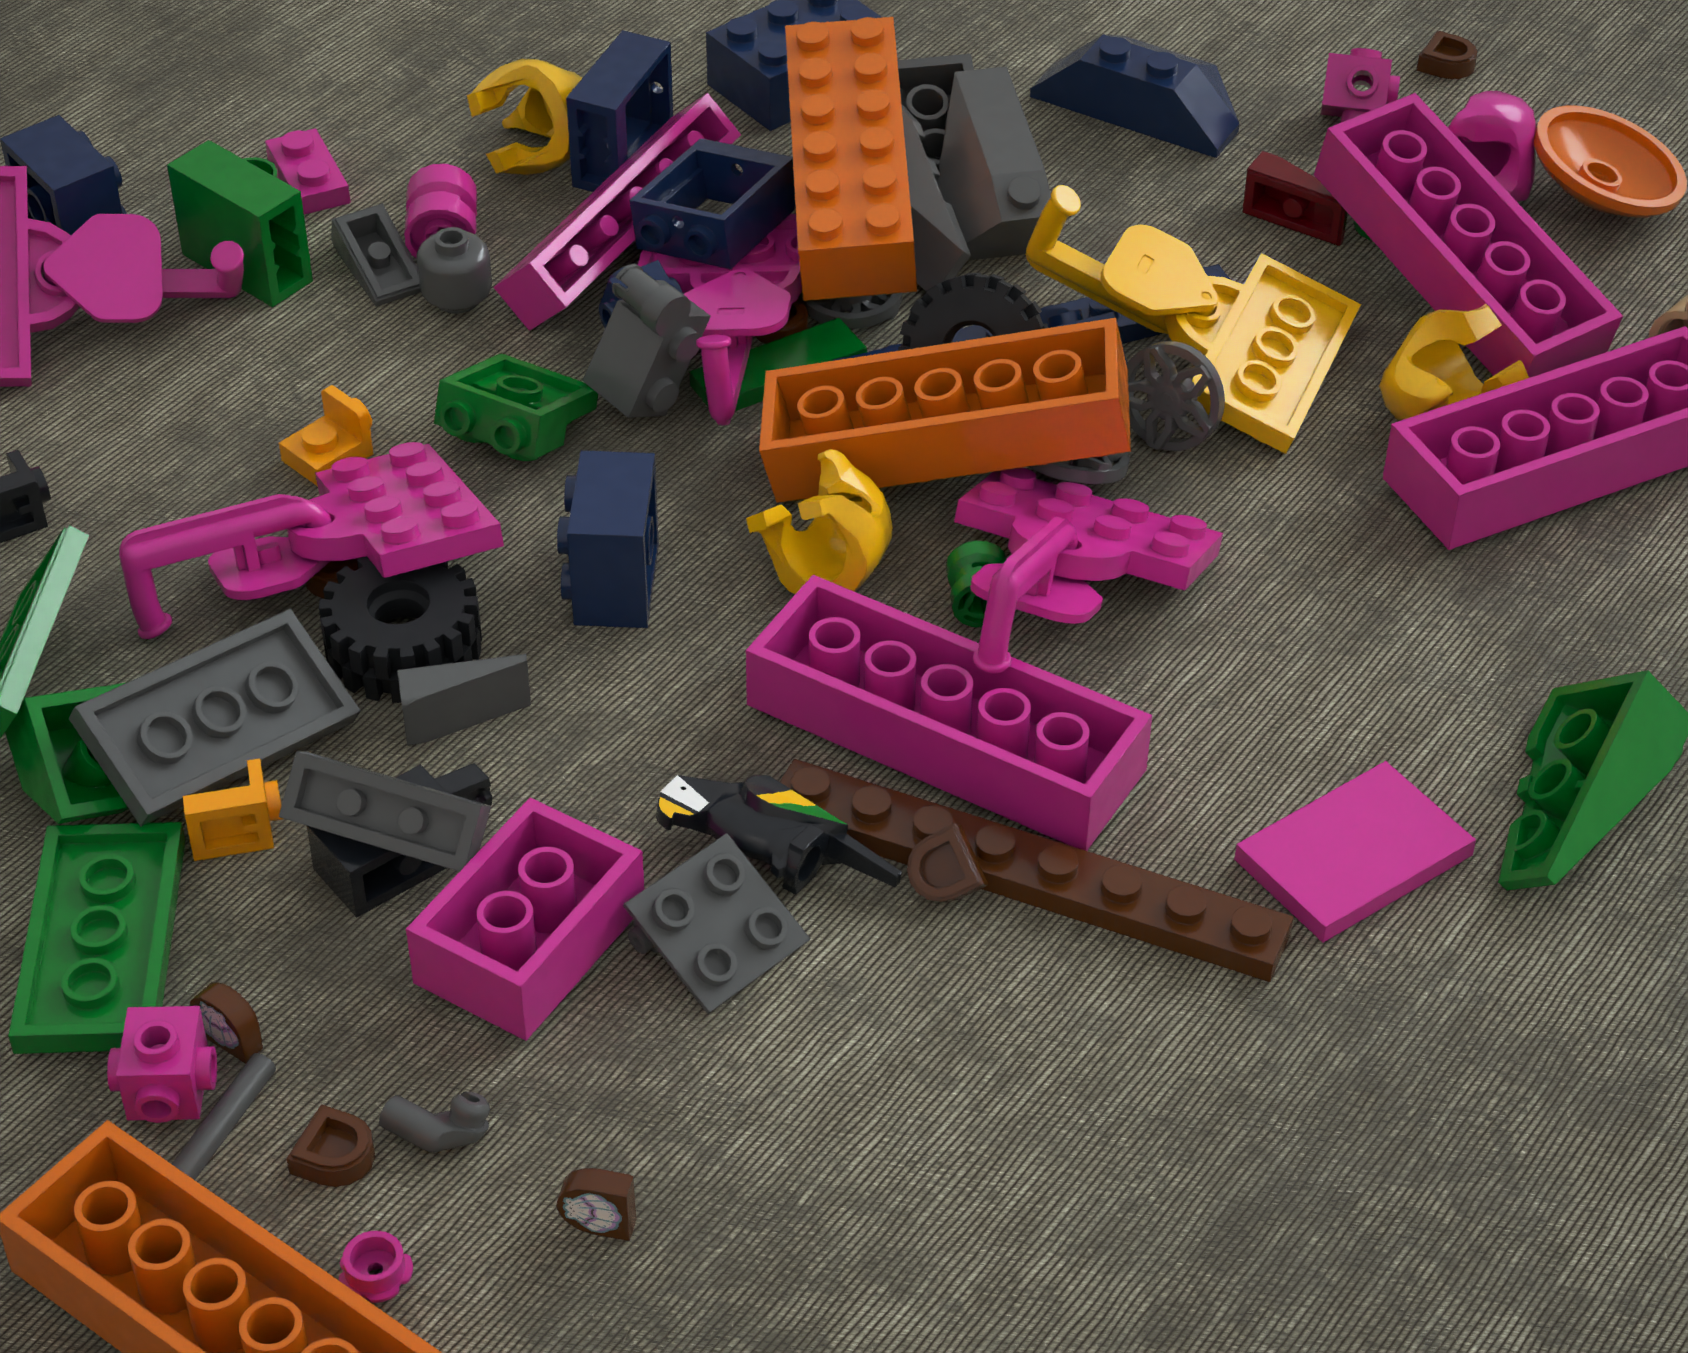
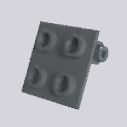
M727 833L623 905L634 920V928L628 932V938L635 950L641 954H645L649 950L655 953L659 952L707 1014L711 1013L810 940L807 933Z

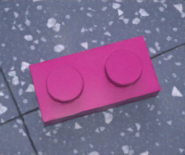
M316 128L306 131H291L282 137L265 140L267 158L276 166L278 178L301 191L304 215L351 203L349 185Z

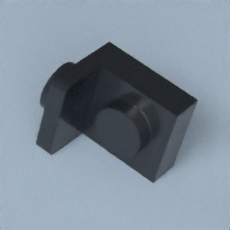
M19 450L6 453L10 474L0 477V543L48 527L43 502L51 500L48 484L40 467L29 468Z

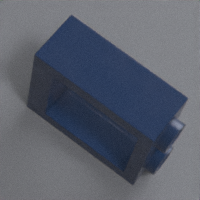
M622 30L566 97L572 187L594 192L656 131L673 117L671 42ZM654 82H657V83L661 84V86L663 87V89L660 88L659 86L655 85Z
M700 138L629 200L637 249L732 269L796 209L793 157ZM735 164L741 166L743 172H740ZM706 199L733 204L722 215L696 209Z

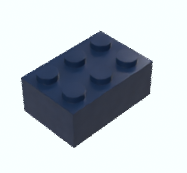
M775 0L765 7L742 17L731 19L728 23L706 32L707 85L769 131H772L791 122L785 26L808 22L822 23L858 20L865 17H883L858 0Z

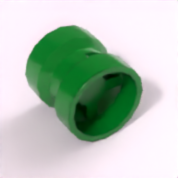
M977 540L967 542L955 548L947 558L946 572L949 585L952 588L950 599L953 614L961 623L970 627L982 628L987 600L978 597L971 591L972 576L987 564L1004 563L1006 561L1005 552L996 544Z

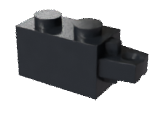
M475 763L438 778H433L420 764L395 777L486 805H492L489 777ZM306 825L314 871L356 918L447 869L440 865Z

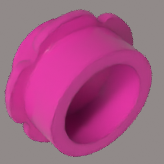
M368 1231L357 1235L346 1245L340 1260V1267L343 1272L339 1275V1281L371 1303L385 1302L397 1296L400 1291L399 1286L407 1284L413 1274L412 1258L408 1254L403 1253L402 1245L395 1236L384 1231ZM376 1269L382 1270V1272L379 1274L371 1275L369 1273L370 1271Z

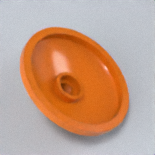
M1566 105L1548 110L1540 117L1536 125L1534 147L1544 169L1567 194L1594 210L1626 217H1651L1673 210L1680 203L1686 192L1687 178L1674 154L1652 134L1620 116L1596 108Z

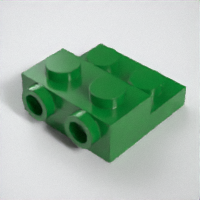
M500 353L439 380L434 424L442 426L448 434L456 436L463 441L491 444L499 453L507 455L512 459L535 461L539 457L564 445L567 424L596 410L599 394L584 382Z

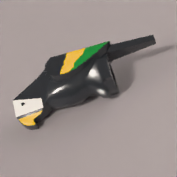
M677 775L660 791L656 819L661 826L669 831L673 825L711 835L715 839H719L727 833L746 857L768 863L774 876L784 878L782 888L795 895L816 877L817 870L821 865L842 863L893 887L900 883L902 871L847 834L848 824L769 775H753L747 778L745 782L737 783Z

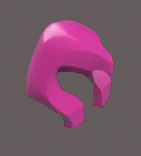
M1485 91L1470 96L1464 108L1456 114L1448 128L1517 202L1527 200L1530 196L1535 176L1536 150L1534 147L1536 123L1534 110L1522 98L1501 91Z

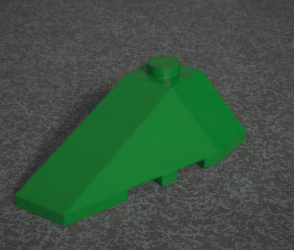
M1649 670L1552 689L1527 740L1525 753L1533 760L1530 775L1519 779L1517 795L1524 801L1523 812L1510 825L1498 881L1506 891L1556 885L1672 770L1674 764L1681 757L1683 745L1688 737V712Z
M125 683L24 698L18 714L5 731L22 790L57 824L119 814L129 809L69 720L75 706Z

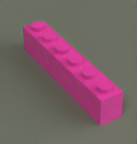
M706 93L671 117L493 288L529 331L565 309L635 240L629 201L700 138L732 144L741 136L740 132L709 93Z

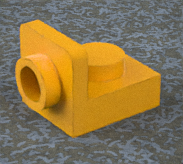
M333 385L321 391L324 416L279 442L281 461L317 487L315 472L331 469L332 464L340 459L348 457H363L367 459L374 454L370 430L372 418L368 409L359 399L349 397Z
M260 758L247 760L249 786L183 796L184 814L194 861L274 848L271 821L283 820V818L279 817L281 799L278 781L264 782Z

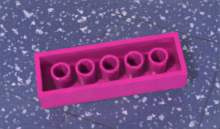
M1416 93L1327 129L1314 176L1435 311L1439 309L1470 311L1478 309L1484 304L1490 307L1502 326L1480 340L1466 346L1493 376L1518 360L1523 362L1530 378L1608 352L1623 315Z
M1684 326L1392 423L1383 479L1444 546L1451 550L1688 467V328Z
M815 575L809 578L746 649V694L748 706L1067 845L1085 851L1090 848L1147 770L1152 715L1013 657H1011L1010 667L1003 672L987 673L981 671L973 662V654L979 648V643Z

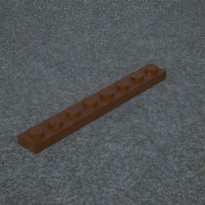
M793 759L780 780V783L848 824L847 834L880 857L908 865L909 855L916 844L924 838L954 823L962 825L989 884L982 888V890L1267 982H1271L1291 936L1294 916L798 759Z

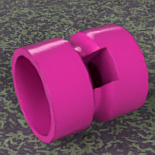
M431 164L419 169L410 178L406 191L404 236L406 247L416 259L421 243L441 229L457 227L476 234L477 187L468 173L459 167L449 164Z

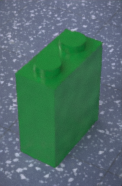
M210 140L167 164L182 255L206 269H215L210 259L213 248L223 241H233L239 244L244 253L242 290L271 307H274L313 282L301 191Z

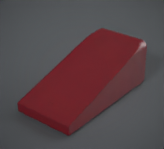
M1262 151L1247 168L1242 212L1341 246L1344 241L1347 211L1317 178L1277 155Z

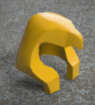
M520 59L500 66L484 78L471 94L467 95L471 116L474 117L503 106L510 92L519 85L528 86L529 89L517 108L502 121V125L505 129L519 128L551 138L547 146L528 147L515 142L487 153L486 156L496 174L500 172L523 175L543 173L562 166L570 159L566 97L580 82L582 77L575 72L567 71L545 61Z
M1484 304L1480 308L1470 311L1439 309L1420 317L1385 369L1379 388L1385 407L1398 421L1527 379L1529 376L1523 362L1520 360L1484 381V384L1475 376L1459 344L1465 346L1476 342L1502 326L1490 307Z
M829 449L818 454V460L821 462L818 496L798 502L801 518L803 520L814 518L807 529L796 531L791 525L792 514L782 504L746 518L749 533L759 532L761 534L780 582L793 594H796L812 575L855 592L864 584L880 563L892 539L891 514L883 493L873 480L855 468L844 454L837 450Z

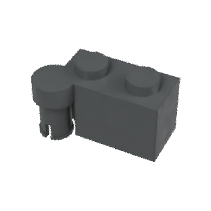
M630 264L624 267L615 277L628 286V288L625 289L619 283H613L612 292L617 298L622 300H618L582 381L628 418L666 416L669 408L675 403L679 395V386L691 359L700 349L696 346V340L702 337L711 316L665 280H654L639 265Z

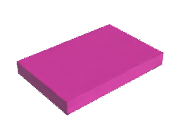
M1384 761L1237 843L1234 860L1324 943L1473 856L1476 839L1387 761Z

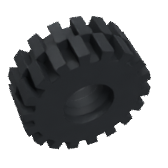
M981 272L967 273L962 276L952 277L935 285L914 303L909 310L911 314L908 320L903 322L900 334L904 335L903 344L898 347V351L952 343L955 334L961 328L969 325L981 326L987 329L992 336L1048 328L1047 323L1043 324L1039 315L1042 310L1036 301L1032 303L1025 295L1027 291L1018 284L1013 286L1004 281V277L995 274L987 276L981 275Z
M366 556L357 559L358 570L353 571L348 566L343 567L337 572L338 584L328 581L323 589L324 599L319 600V615L326 661L339 679L343 678L344 687L354 694L363 686L365 687L367 699L379 701L383 693H391L392 703H401L397 670L473 661L472 659L479 660L482 651V634L476 586L472 578L466 580L465 569L458 563L449 569L448 562H443L384 578ZM396 618H417L411 622L403 624L384 623L388 620Z

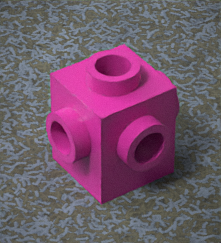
M1367 48L1351 49L1350 55L1329 53L1321 115L1341 117V122H1344L1396 101L1398 98L1400 76L1390 75L1392 60L1382 59V52ZM1364 85L1368 90L1359 91L1354 86Z
M200 1006L127 1008L121 1048L110 1049L107 1065L109 1089L111 1092H120L127 1121L146 1120L154 1123H163L171 1120L200 1119L204 1090H214L217 1080L216 1050L214 1046H208Z

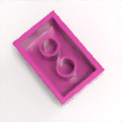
M529 798L406 928L413 983L527 1041L633 920L623 905L645 890L642 850L533 798Z

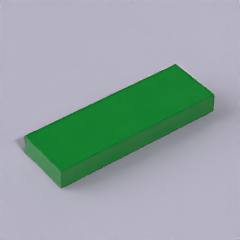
M840 318L750 349L735 411L763 401L766 371L833 361L837 358L867 352V347ZM703 367L689 371L690 386L708 407Z

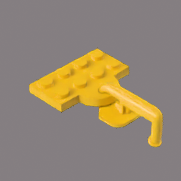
M1057 185L1052 190L1051 198L1043 208L1026 247L1025 255L1031 267L1152 331L1168 334L1172 341L1190 345L1200 351L1214 365L1223 384L1225 407L1221 421L1254 437L1259 442L1265 443L1286 454L1361 304L1262 253L1245 284L1225 277L1207 276L1194 251L1188 244L1148 225H1134L1127 228L1107 262L1103 264L1057 240L1067 218L1076 215L1081 208L1080 199L1073 189L1065 185ZM1202 374L1193 377L1192 382L1194 385L1199 381ZM1207 386L1201 396L1197 397V401L1203 405L1209 415L1211 400Z

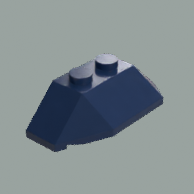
M1105 34L1099 36L1055 62L1030 88L1031 98L1214 158L1220 155L1239 132L1238 118L1216 65L1126 36Z

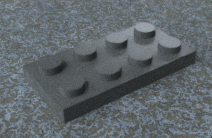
M290 608L75 706L69 720L139 825L143 826L184 806L183 796L215 791L247 775V760L260 758L261 766L264 767L353 723L361 710Z

